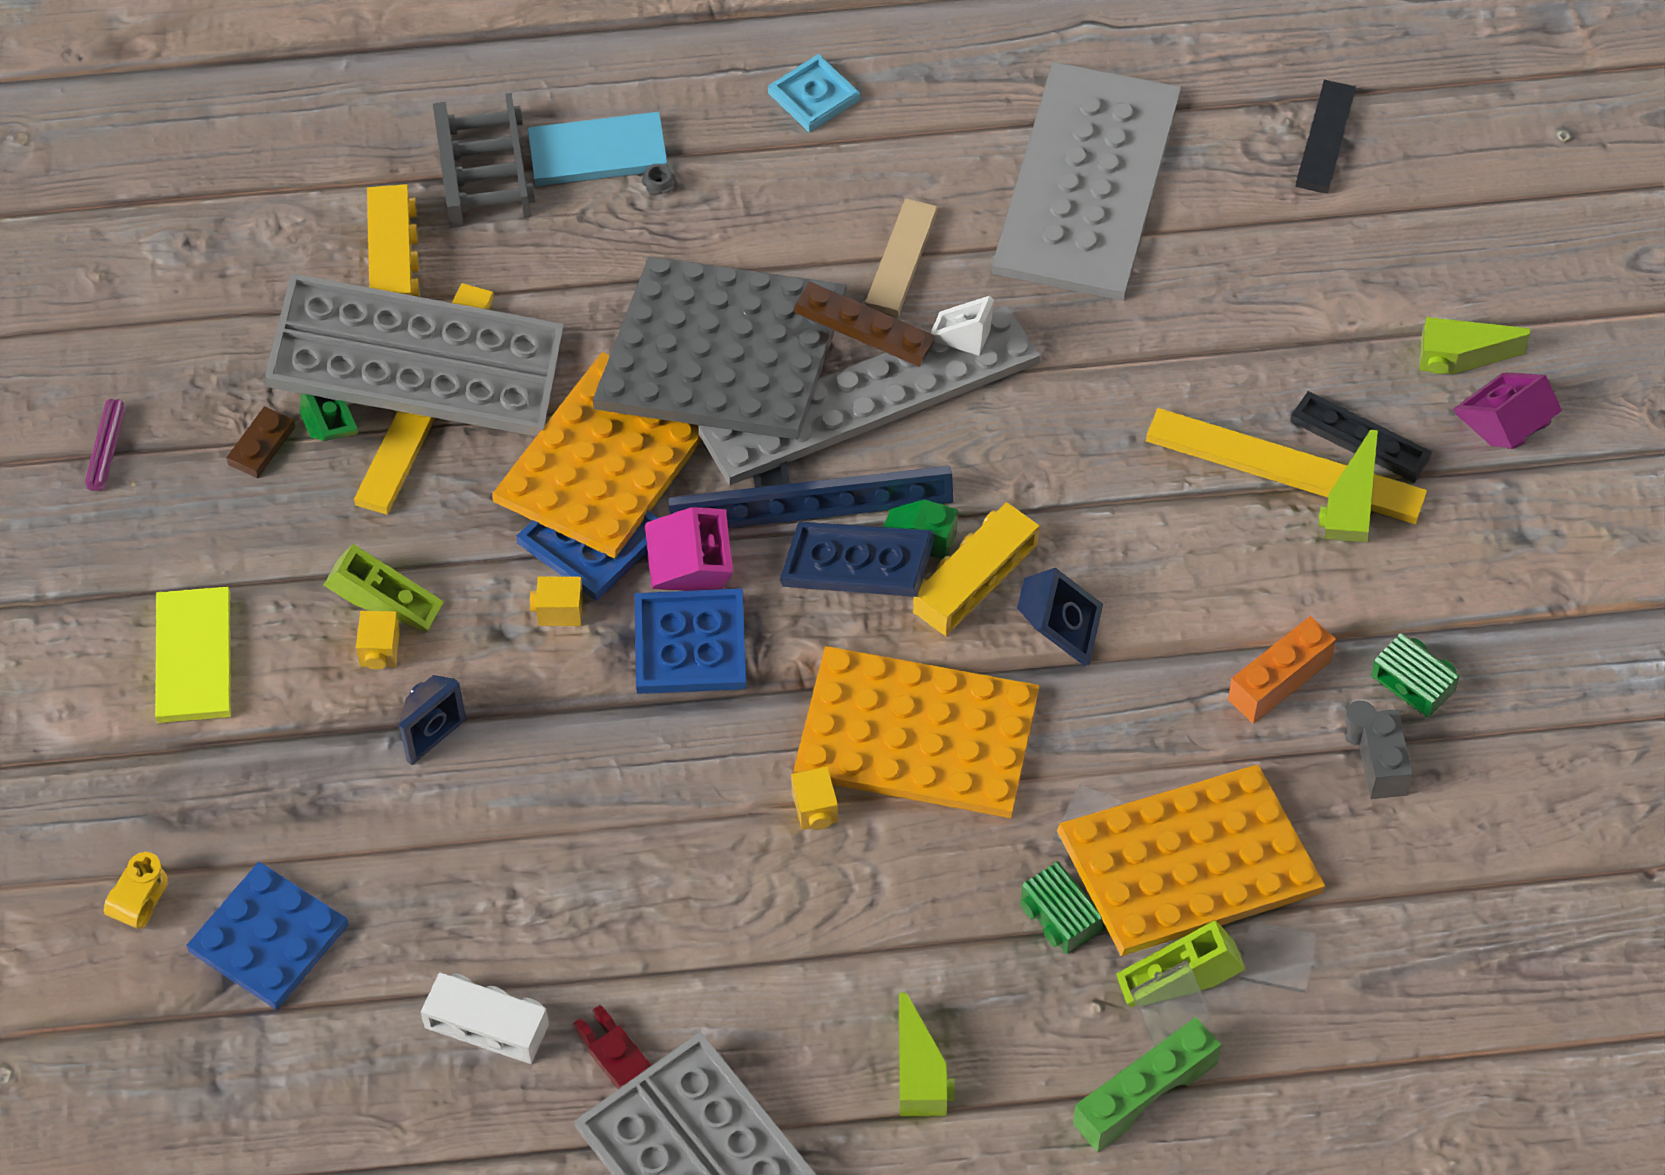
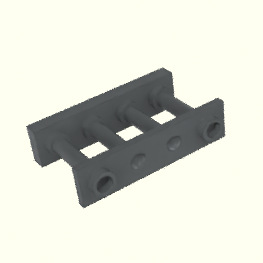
M512 93L505 94L506 111L455 117L454 114L448 115L446 102L433 103L450 228L464 226L462 213L468 212V208L521 201L524 218L530 217L529 203H535L532 183L525 182L517 126L523 125L520 105H513ZM503 124L510 125L511 136L458 143V140H451V135L457 134L459 130ZM511 149L514 151L515 162L462 169V166L455 167V161L461 160V156ZM514 175L518 177L519 188L466 195V192L459 193L458 189L459 186H465L464 182Z

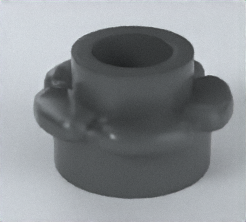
M664 164L649 166L642 177L643 186H646V190L654 195L668 193L674 187L675 176L670 168Z

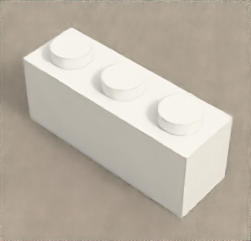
M439 972L421 1010L426 1029L528 1064H532L549 1026L547 1010L538 1001L531 998H523L521 1000L509 996L504 990L495 986H487L485 988L473 984L471 980L460 974L449 976Z

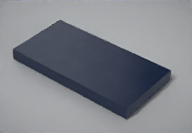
M798 521L780 582L783 587L918 597L935 536L932 530Z

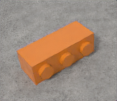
M1309 616L1231 678L1228 701L1254 724L1332 661L1336 638L1314 618Z

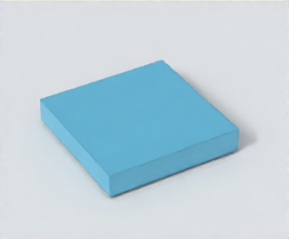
M817 54L768 85V94L809 133L860 101V92L820 54Z

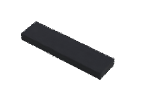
M1329 80L1323 81L1295 187L1328 194L1354 100L1356 86Z
M1307 391L1291 415L1290 422L1353 453H1356L1370 430H1378L1375 464L1413 483L1416 482L1432 456L1433 451L1310 391Z

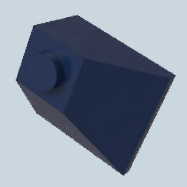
M1056 567L1024 578L1017 609L1039 633L1082 665H1090L1103 603Z
M433 675L427 681L415 685L406 697L399 721V729L406 760L409 764L413 765L466 721L460 684L454 678Z

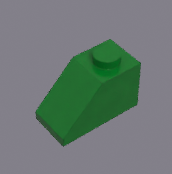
M301 393L299 412L310 438L328 441L358 434L357 426L346 401Z
M920 500L890 509L883 527L932 530L935 540L930 556L943 559L948 556L957 534L958 509L928 500Z

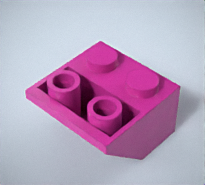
M691 507L646 523L645 531L652 589L696 591L720 590L724 588L733 574L726 509Z

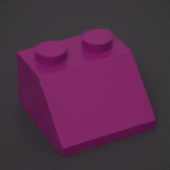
M1509 372L1501 373L1453 408L1456 415L1490 446L1507 447V449H1514L1523 445L1527 441L1526 437L1534 431L1549 426L1552 422L1551 419L1562 411L1546 375Z

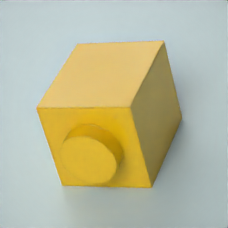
M538 576L537 590L530 591V612H536L538 626H582L583 589L581 577Z
M360 611L356 641V652L360 667H368L375 670L385 667H396L400 638V626L396 611Z
M828 767L791 774L792 795L801 829L812 828L814 830H821L829 827L831 824L838 823V804Z

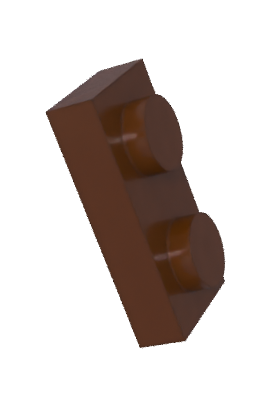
M264 406L226 457L228 465L258 479L295 429L294 419Z

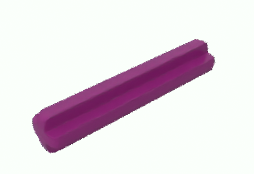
M110 398L105 403L85 479L87 489L91 491L96 490L100 492L106 486L126 409L124 402L120 399Z

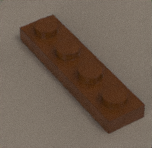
M813 282L808 283L796 302L794 313L918 367H921L935 340V335Z

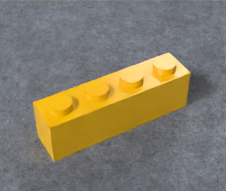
M407 184L367 187L369 288L420 297L419 279H413V272L419 271L418 252L412 251V245L418 244L417 224L411 223V218H417L416 197H409Z
M1007 502L998 511L992 510L984 519L982 526L974 534L969 533L962 540L959 549L951 557H944L937 566L936 572L928 580H922L918 597H913V613L944 636H947L1038 545L1039 525Z

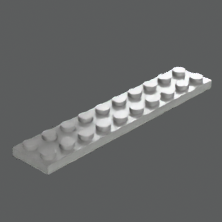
M1008 306L993 311L991 329L980 356L934 342L921 367L891 354L884 353L818 379L798 440L699 425L698 434L730 486L753 477V475L776 468L783 462L787 461L788 463L1037 365L1039 364L1040 355Z

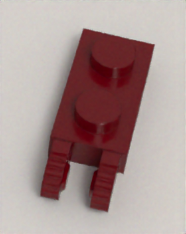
M598 1005L593 1009V1014L596 1021L602 1025L607 1034L597 1040L589 1025L580 1018L573 1022V1027L587 1045L592 1058L615 1087L620 1089L652 1065L621 1026H616L606 1009Z

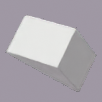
M987 296L940 311L930 333L935 335L934 342L980 356L991 329L994 299L991 296Z

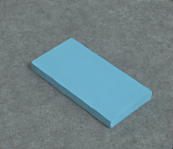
M659 112L528 127L535 186L642 174L653 164H664L667 166Z

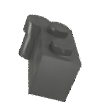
M1361 700L1352 702L1348 706L1345 715V723L1347 725L1345 735L1347 734V736H1345V739L1352 745H1360L1359 750L1370 799L1407 796L1413 774L1398 709L1376 712L1369 702Z

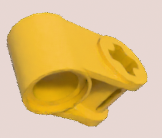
M140 852L129 860L116 886L112 888L106 898L104 915L139 930L147 925L156 904L168 885V877L155 854Z

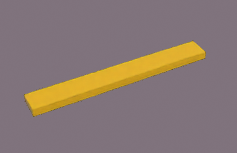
M461 283L452 303L489 310L494 300V294L492 291ZM397 411L354 497L355 506L386 515L389 514L435 418Z
M1157 408L1146 435V442L1327 498L1347 467L1344 464L1161 408ZM1374 474L1371 511L1416 525L1427 490Z

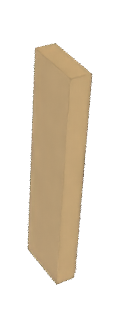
M905 198L867 296L866 306L890 316H899L936 218L937 206Z

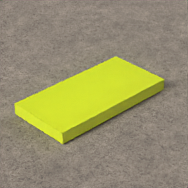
M229 587L156 592L155 717L157 723L231 717Z

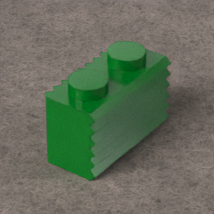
M1400 633L1376 657L1371 673L1373 679H1377L1380 684H1383L1390 692H1394L1402 701H1406L1413 709L1418 710L1419 714H1423L1425 718H1429L1456 691L1460 677L1455 667L1445 659L1438 660L1428 652L1422 641L1417 638L1410 639L1403 633Z
M1059 861L1049 865L1047 869H1043L1041 873H1037L1035 877H1031L1029 881H1025L1022 884L1020 905L1030 919L1036 918L1044 926L1043 933L1048 942L1053 947L1059 946L1062 948L1065 954L1070 953L1103 931L1104 922L1095 904Z

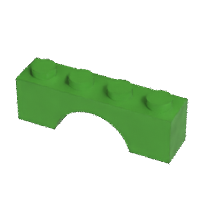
M1197 1017L1193 1018L1075 1105L1073 1125L1099 1153L1126 1133L1141 1112L1163 1093L1178 1085L1185 1084L1189 1086L1218 1065L1221 1044Z

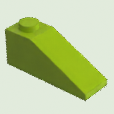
M1426 317L1421 336L1419 371H1428L1434 374H1457L1523 355L1529 340L1530 328Z
M1378 430L1369 431L1328 494L1327 506H1320L1318 527H1325V539L1368 543Z
M352 544L339 557L323 586L353 605L366 610L396 611L400 623L424 632L429 630L444 603L435 595L355 544Z
M1214 920L1116 973L1127 1005L1134 1007L1213 988L1246 969L1234 939Z
M899 993L900 1116H947V1102H955V1079L947 1078V1064L908 994Z

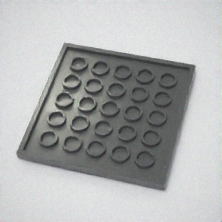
M648 256L594 395V409L798 440L835 330L794 313L796 302L809 282H813L845 297L847 296V284Z

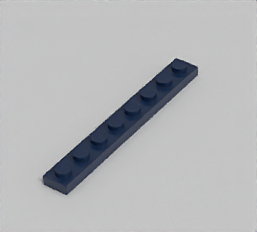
M950 466L668 497L670 514L691 507L726 509L728 528L885 511L920 500H928L938 504L954 503Z

